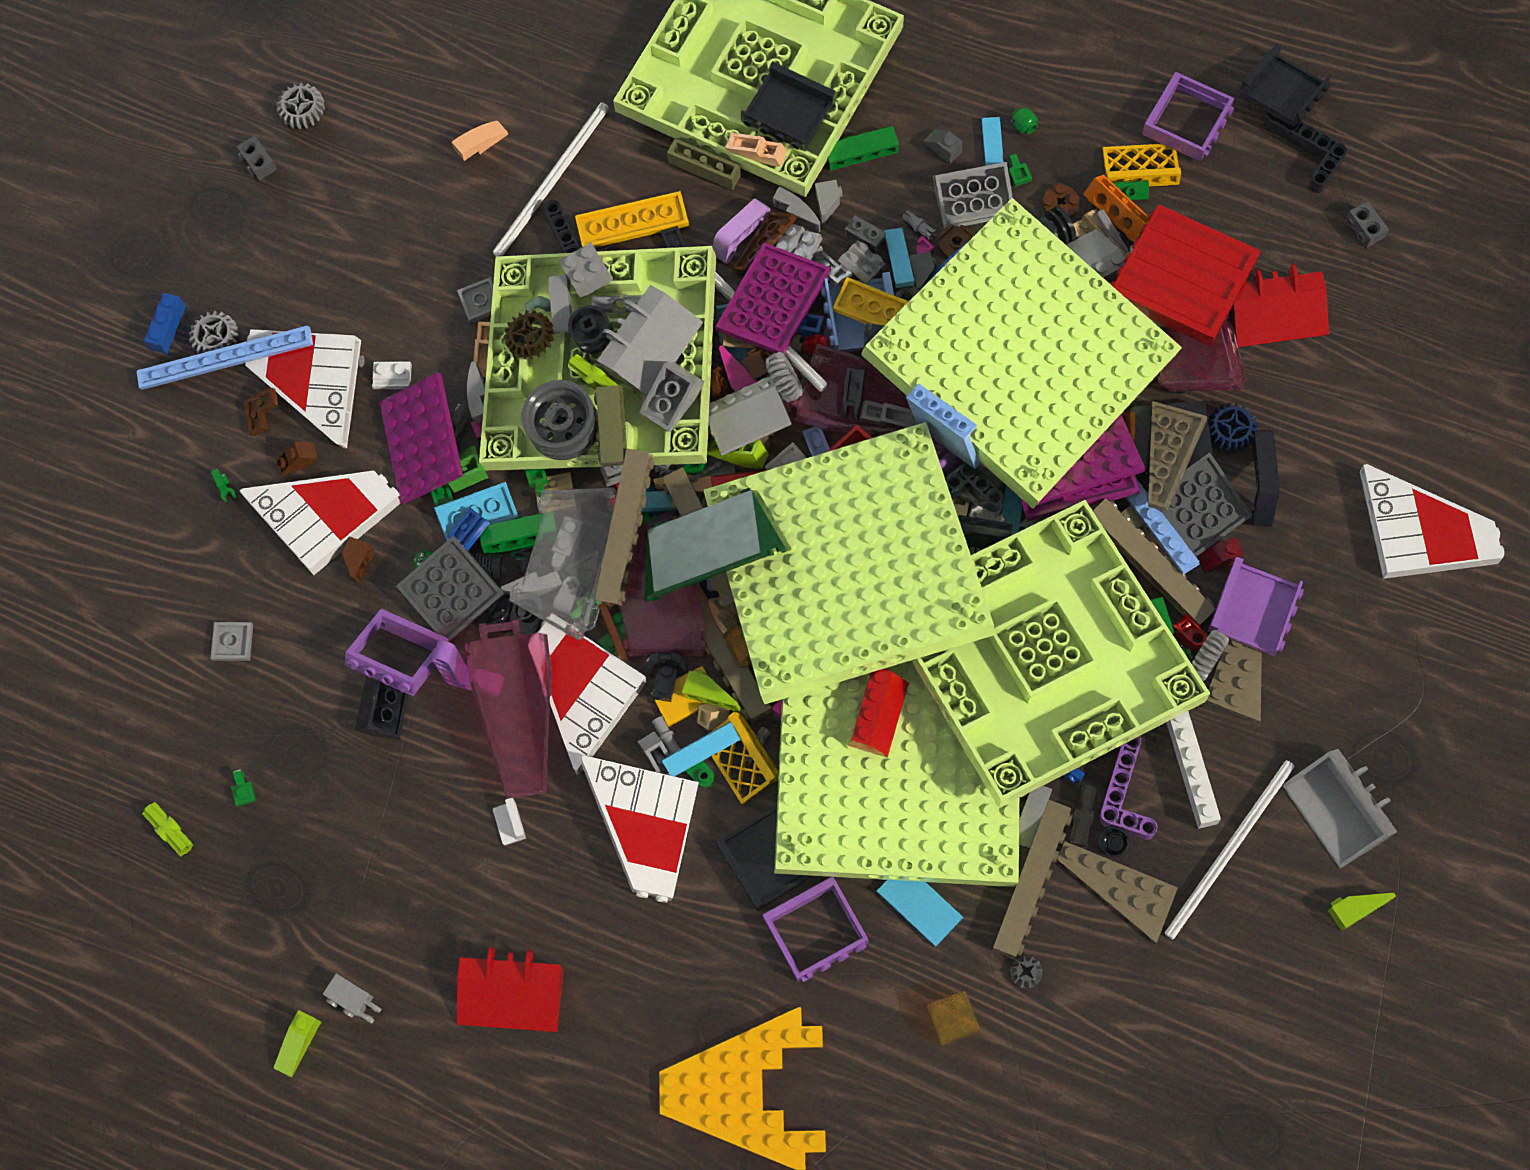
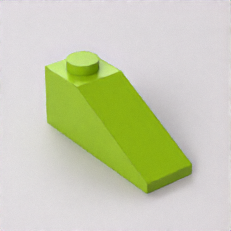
M714 437L711 438L707 447V455L744 468L762 469L769 455L760 440L751 442L725 455H721Z
M696 670V672L689 671L682 690L687 699L741 712L739 704L715 683L707 673Z
M1394 893L1348 896L1345 899L1339 897L1331 903L1332 907L1328 912L1341 931L1394 899L1396 895Z
M300 1010L297 1011L286 1033L274 1069L290 1077L293 1076L321 1021Z

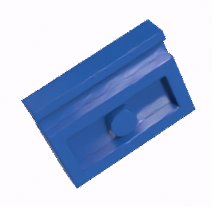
M470 507L447 538L450 539L452 536H455L468 551L490 522Z

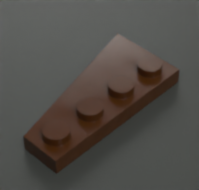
M769 212L732 269L736 273L746 274L763 243L773 246L797 217L793 213Z

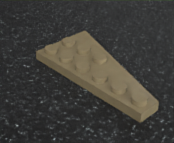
M1152 401L1148 507L1165 512L1168 511L1206 424L1207 416Z
M1064 841L1057 862L1075 877H1078L1089 889L1097 893L1101 899L1156 944L1178 887Z

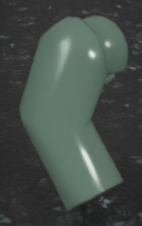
M537 296L525 303V307L529 312L537 307L546 312L551 311L550 300L542 296Z

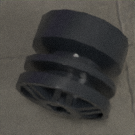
M1056 205L1051 210L1046 211L1045 216L1039 215L1036 217L1042 225L1065 245L1076 238L1073 222L1060 206Z

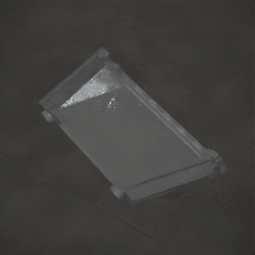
M610 487L547 490L541 492L537 500V506L540 513L543 514V518L523 584L517 583L511 588L509 601L577 640H581L587 630L591 631L595 627L599 614L598 606L602 604V602L595 600L618 490Z

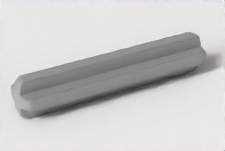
M1102 209L1095 213V217L1106 236H1111L1127 254L1129 250L1106 212Z

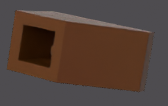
M756 346L746 353L747 357L742 361L753 380L768 372L765 363L766 358L770 357L769 351Z
M294 441L275 460L280 476H284L308 468L318 457L313 442Z
M349 537L342 555L353 581L359 583L360 579H363L366 574L368 562H371L374 557V549L369 543Z

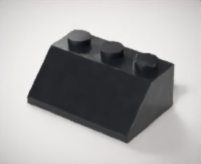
M366 676L355 730L371 736L400 739L409 694Z

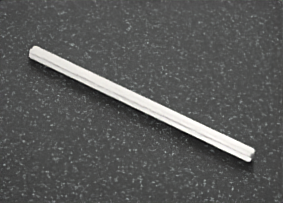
M600 103L493 250L496 257L503 256L607 113L609 110L607 104Z
M715 272V287L730 301L735 291ZM789 346L784 354L786 358L819 391H824L827 388V382Z
M1286 760L1167 928L1165 935L1168 938L1174 939L1291 773L1294 764Z

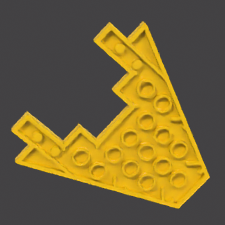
M798 1007L660 1071V1114L794 1170H806L805 1153L826 1152L825 1130L784 1131L783 1110L763 1111L762 1070L783 1069L782 1049L823 1048L822 1026H802L801 1007Z

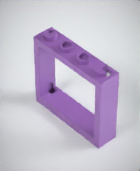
M1175 72L1144 124L1142 135L1201 162L1204 155L1208 156L1212 148L1210 144L1216 142L1219 136L1218 130H1223L1227 122L1225 118L1231 116L1234 107H1232L1234 98ZM1176 89L1223 110L1202 147L1155 126Z
M380 609L345 652V666L383 682L385 685L394 687L401 692L414 696L436 667L432 657L438 640L449 642V639ZM379 628L432 651L413 677L359 654Z
M834 877L823 881L763 914L766 925L797 981L802 980L805 982L811 979L816 971L820 970L823 972L829 969L831 963L836 960L842 962L849 957V953L853 951L857 953L867 947L868 938ZM832 890L859 940L800 972L773 922Z

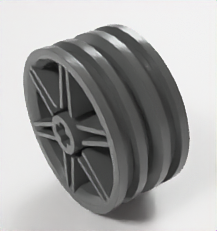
M553 380L538 386L527 397L522 408V425L529 439L541 454L554 460H570L584 454L596 441V432L599 431V425L595 420L597 409L591 398L581 386L571 381ZM571 403L576 404L574 408H570ZM541 418H545L543 423H540ZM568 434H570V435L572 436V438L569 439V440H567V439H568V436H567Z

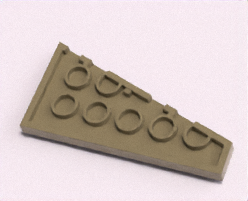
M1229 639L1208 689L1210 695L1206 703L1260 723L1262 652Z

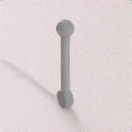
M716 461L713 466L704 470L703 475L715 468H720L721 462ZM703 475L690 476V482H696Z

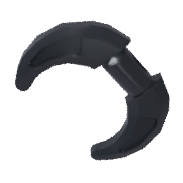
M659 651L654 652L648 656L645 662L646 673L651 678L654 677L652 668L655 664L659 663V660H672V662L677 664L681 669L680 677L685 675L688 669L686 659L680 653L674 651L672 653L660 654Z

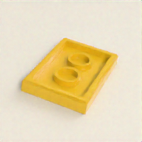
M703 666L693 670V672H696V670L705 672ZM688 673L676 679L672 702L655 700L668 727L697 713L699 705L706 704L687 699L682 693Z

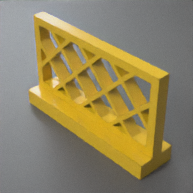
M1149 144L1103 147L1105 174L1111 182L1148 180L1149 187L1179 185L1181 169L1178 164L1177 151L1166 145ZM1172 150V154L1166 156L1162 151ZM1151 151L1154 154L1151 157H1148L1144 154V152ZM1127 152H1133L1136 155L1133 158H1130L1125 154ZM1107 153H1115L1118 156L1113 160ZM1157 156L1164 159L1161 164L1154 161ZM1139 157L1146 161L1143 165L1136 162ZM1121 158L1128 162L1125 166L1118 163ZM1170 163L1174 168H1165L1164 166ZM1152 164L1156 169H1147L1145 167ZM1114 165L1120 170L1110 171V168ZM1130 165H1133L1136 168H1138V170H1128L1127 168Z
M733 712L726 721L711 732L731 722L741 739L739 741H742L744 744L743 753L734 752L735 742L731 745L730 751L721 750L722 752L730 753L728 764L721 762V751L712 755V758L740 803L745 804L771 783L777 782L779 771L743 714ZM734 754L742 755L740 767L732 765ZM746 756L752 757L754 760L753 769L745 768ZM731 768L740 769L738 780H733L730 776ZM744 770L752 772L751 783L742 781ZM757 773L763 774L766 779L761 785L755 784ZM742 784L750 786L749 794L745 797L740 792Z

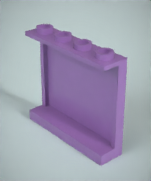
M1236 557L1232 563L1208 631L1216 630L1222 632L1232 641L1275 657L1277 652H1282L1286 641L1283 640L1284 634L1288 635L1292 624L1289 623L1290 617H1294L1298 606H1295L1297 599L1300 600L1304 589L1301 586L1303 582L1300 581L1298 584L1292 583L1242 564L1244 559Z

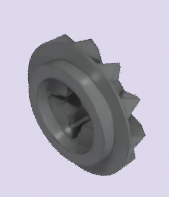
M1023 955L1015 959L1010 968L1012 981L1021 988L1036 986L1043 974L1039 961L1032 956ZM1022 966L1026 969L1033 966L1030 971L1031 977L1028 975L1019 977L1023 972Z

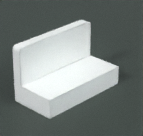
M513 797L506 799V804L493 808L503 845L526 839Z

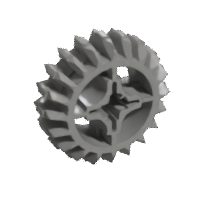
M300 83L299 86L294 84L293 88L287 86V91H282L283 96H278L279 101L276 102L277 113L280 115V119L293 129L296 126L298 129H301L302 126L308 128L309 124L314 126V121L319 122V116H323V110H325L324 99L314 86L311 87L309 84L304 86L303 83Z
M214 311L213 315L207 312V316L200 315L201 319L199 321L195 320L196 325H191L192 331L189 332L191 337L189 342L197 354L235 345L238 343L236 340L240 339L236 322L223 312L218 314ZM227 329L226 337L223 339L225 330Z
M778 352L766 358V368L782 398L790 402L802 396V386L786 356L782 352Z
M1213 630L1192 662V666L1202 681L1206 680L1229 642V638L1222 632Z

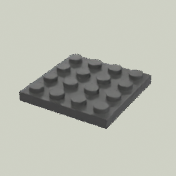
M1210 452L1186 468L1168 511H1161L1195 557L1252 516V513Z
M455 536L447 540L396 585L437 634L448 638L449 642L505 594Z

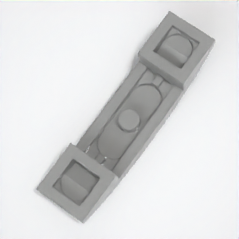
M819 244L811 260L831 268L827 277L830 283L838 286L847 277L853 276L845 266L837 264L828 256Z

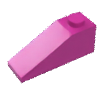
M722 345L719 347L731 387L735 390L734 392L758 382L756 379H752L750 373Z

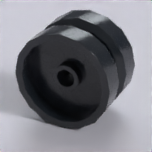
M592 305L583 306L574 311L569 318L568 331L578 348L589 354L601 353L606 349L611 340L606 337L603 330L609 329L614 332V328L605 312L601 308Z

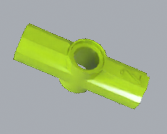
M578 354L569 360L567 367L579 375L593 389L618 385L607 377V374L594 364L591 365Z
M156 802L149 804L142 813L144 817L155 827L156 833L165 842H168L178 855L182 856L191 850L192 842L181 831V827L170 816L168 817Z

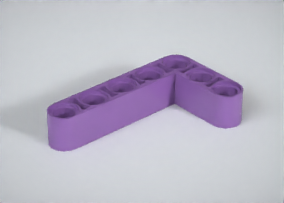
M438 640L432 661L446 683L499 697L504 681L503 676L466 666L454 644Z
M1138 736L1132 739L1136 742V746L1131 747L1125 743L1120 747L1099 815V821L1107 828L1111 826L1119 827L1129 835L1149 840L1154 837L1158 828L1155 820L1121 809L1141 745V737ZM1121 758H1128L1131 764L1124 765L1121 762ZM1122 776L1125 782L1118 783L1115 777ZM1116 794L1120 800L1113 802L1109 796ZM1104 813H1111L1114 819H1105ZM1130 819L1133 822V826H1125L1123 820ZM1149 825L1152 828V832H1144L1142 826Z

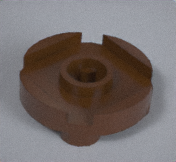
M1059 183L1048 189L1044 194V212L1051 210L1057 205L1063 208L1069 217L1072 218L1078 211L1080 198L1074 189ZM1058 200H1063L1065 205H1057Z
M950 225L940 234L939 249L948 258L961 246L970 241L974 234L964 225ZM953 240H961L960 245H954Z
M720 366L711 369V396L714 400H719L734 392L728 377L726 378L723 374L726 371Z

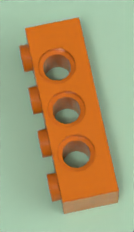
M1105 175L1094 178L1083 195L1099 210L1103 209L1113 222V225L1121 229L1129 240L1134 242L1136 238L1140 239V231L1144 224L1149 223V216Z

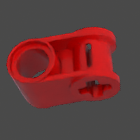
M1184 614L1178 623L1172 624L1174 635L1190 651L1199 652L1207 639V635L1188 614ZM1193 638L1199 639L1201 643H1195Z

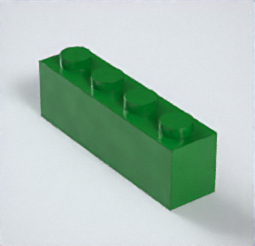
M893 126L882 127L872 132L866 131L861 135L848 136L838 140L827 159L829 170L832 171L899 153V143Z
M553 511L489 524L480 535L483 552L485 555H493L555 541L558 530Z

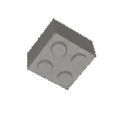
M592 242L559 260L580 299L613 281Z

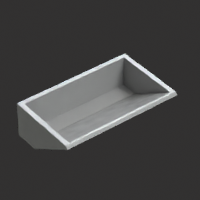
M652 285L648 287L637 304L624 300L625 308L631 313L626 320L618 318L616 322L621 327L617 333L609 329L603 330L606 337L611 341L597 360L604 373L645 396H648L664 363L677 361L703 323L665 292Z
M1336 749L1323 755L1281 786L1339 869L1397 833V831L1381 809L1391 801L1389 797L1377 803L1369 793L1376 788L1372 783L1365 787L1359 779V776L1368 770L1367 766L1354 772L1340 750Z

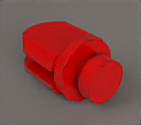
M821 334L805 336L801 348L807 354L822 352L826 347H829L830 340L828 336Z

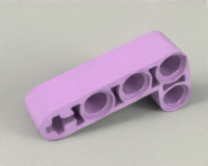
M753 199L715 235L712 247L716 257L728 264L735 255L737 245L764 221L771 209L757 199Z

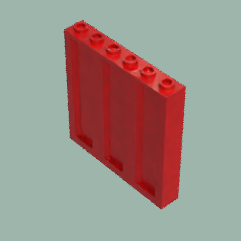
M1158 205L1156 210L1150 212L1148 217L1149 223L1143 225L1140 231V239H1135L1132 245V253H1127L1124 259L1126 264L1118 269L1116 274L1117 280L1115 282L1112 281L1110 285L1149 319L1211 347L1256 264L1261 251L1162 205Z

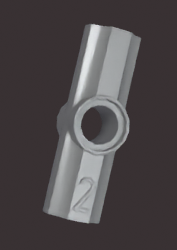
M643 295L593 296L592 306L601 308L605 313L621 315L630 311L625 307H619L616 301L624 302V300H629L637 304Z

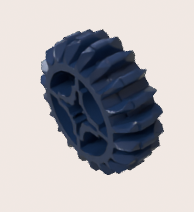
M1230 402L1227 404V407L1222 404L1219 409L1215 408L1208 417L1210 419L1208 420L1210 438L1214 439L1212 444H1219V450L1222 447L1226 448V453L1229 452V449H1232L1235 453L1237 448L1242 452L1245 447H1250L1251 442H1254L1255 431H1257L1256 428L1258 427V423L1254 422L1256 417L1250 416L1251 410L1246 412L1245 406L1238 408V403L1234 407H1232ZM1224 417H1231L1228 420L1223 419L1222 421H1220V419ZM1233 422V431L1231 434V424ZM1245 435L1239 439H1233L1234 436Z

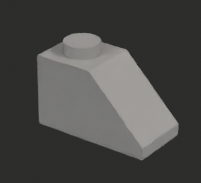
M837 180L815 183V193L822 224L827 222L840 205V197H843L842 188L837 185Z
M652 732L639 740L638 743L656 773L670 776L662 762V759L668 757L669 753L657 734Z

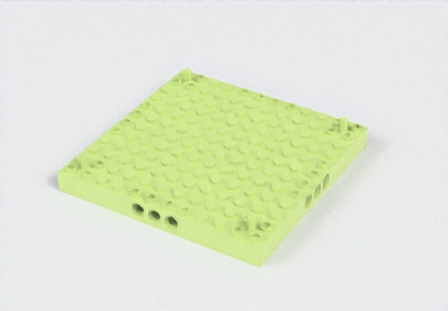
M674 0L614 98L615 112L668 136L740 165V168L806 197L833 147L842 135L903 28L904 15L869 0ZM772 61L836 91V102L805 152L800 149H794L786 142H779L775 137L769 134L765 135L754 127H748L741 121V111H746L765 81ZM731 133L760 137L768 136L773 142L782 143L787 152L781 167L756 162L726 150L725 147Z
M1011 198L865 345L861 355L904 394L908 395L919 383L974 422L977 427L969 436L978 460L1033 509L1175 357L1182 347L1018 202Z
M699 246L597 252L613 281L580 299L568 278L572 313L580 307L592 305L593 296L643 295L648 287L652 285L665 292L703 322L675 363L703 380L704 384L694 402L671 432H668L650 419H644L643 415L639 413L643 394L610 375H606L623 388L627 449L649 452L653 455L654 465L707 463L716 254L713 247ZM571 253L500 256L495 259L479 463L486 471L610 467L602 465L598 460L600 443L597 442V439L588 451L570 460H554L544 456L534 447L523 428L521 420L522 408L530 393L538 386L553 380H567L578 384L588 393L597 409V405L594 402L596 390L585 383L579 375L567 366L569 360L578 354L591 365L594 364L602 370L597 360L603 351L596 354L583 352L578 348L568 332L552 335L554 341L550 342L551 348H545L546 353L541 352L540 357L534 355L533 360L528 356L525 360L511 353L504 339V335H506L505 328H509L507 322H513L512 316L519 317V312L522 315L525 314L527 310L525 303L537 296L550 300L548 277L566 274L559 260ZM616 301L619 307H625L623 301ZM538 307L533 309L537 314L539 312L543 313L553 324L551 311L546 312ZM631 312L621 315L605 313L615 333L621 327L616 322L618 318L626 320ZM532 324L533 327L542 328L540 325ZM521 341L517 342L519 345H527L526 343H521ZM571 403L570 408H574L576 404ZM541 418L540 423H543L545 418ZM570 434L567 435V436H568V439H567V440H569V439L572 438V436H571Z
M926 422L703 490L708 506L740 494L739 491L746 488L757 490L792 549L785 553L773 551V556H767L726 572L764 704L996 635L994 623Z
M1086 500L971 555L994 623L996 635L911 660L998 808L1206 702L1210 695L1209 690Z
M912 661L884 668L909 682L888 758L849 746L870 673L782 699L774 873L1015 887L1018 884L1019 798L998 808Z

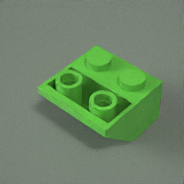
M475 445L458 453L463 476L448 483L454 493L489 478L486 470L479 463L480 455Z

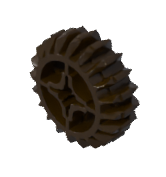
M526 310L524 315L519 312V317L512 316L513 322H507L509 328H505V344L516 357H522L526 360L529 356L533 360L534 355L540 357L541 352L546 353V347L551 348L550 342L554 341L552 336L554 335L553 324L541 312L537 314L533 310L529 313ZM532 324L540 325L542 328L533 327ZM521 341V343H526L527 345H519L517 342Z

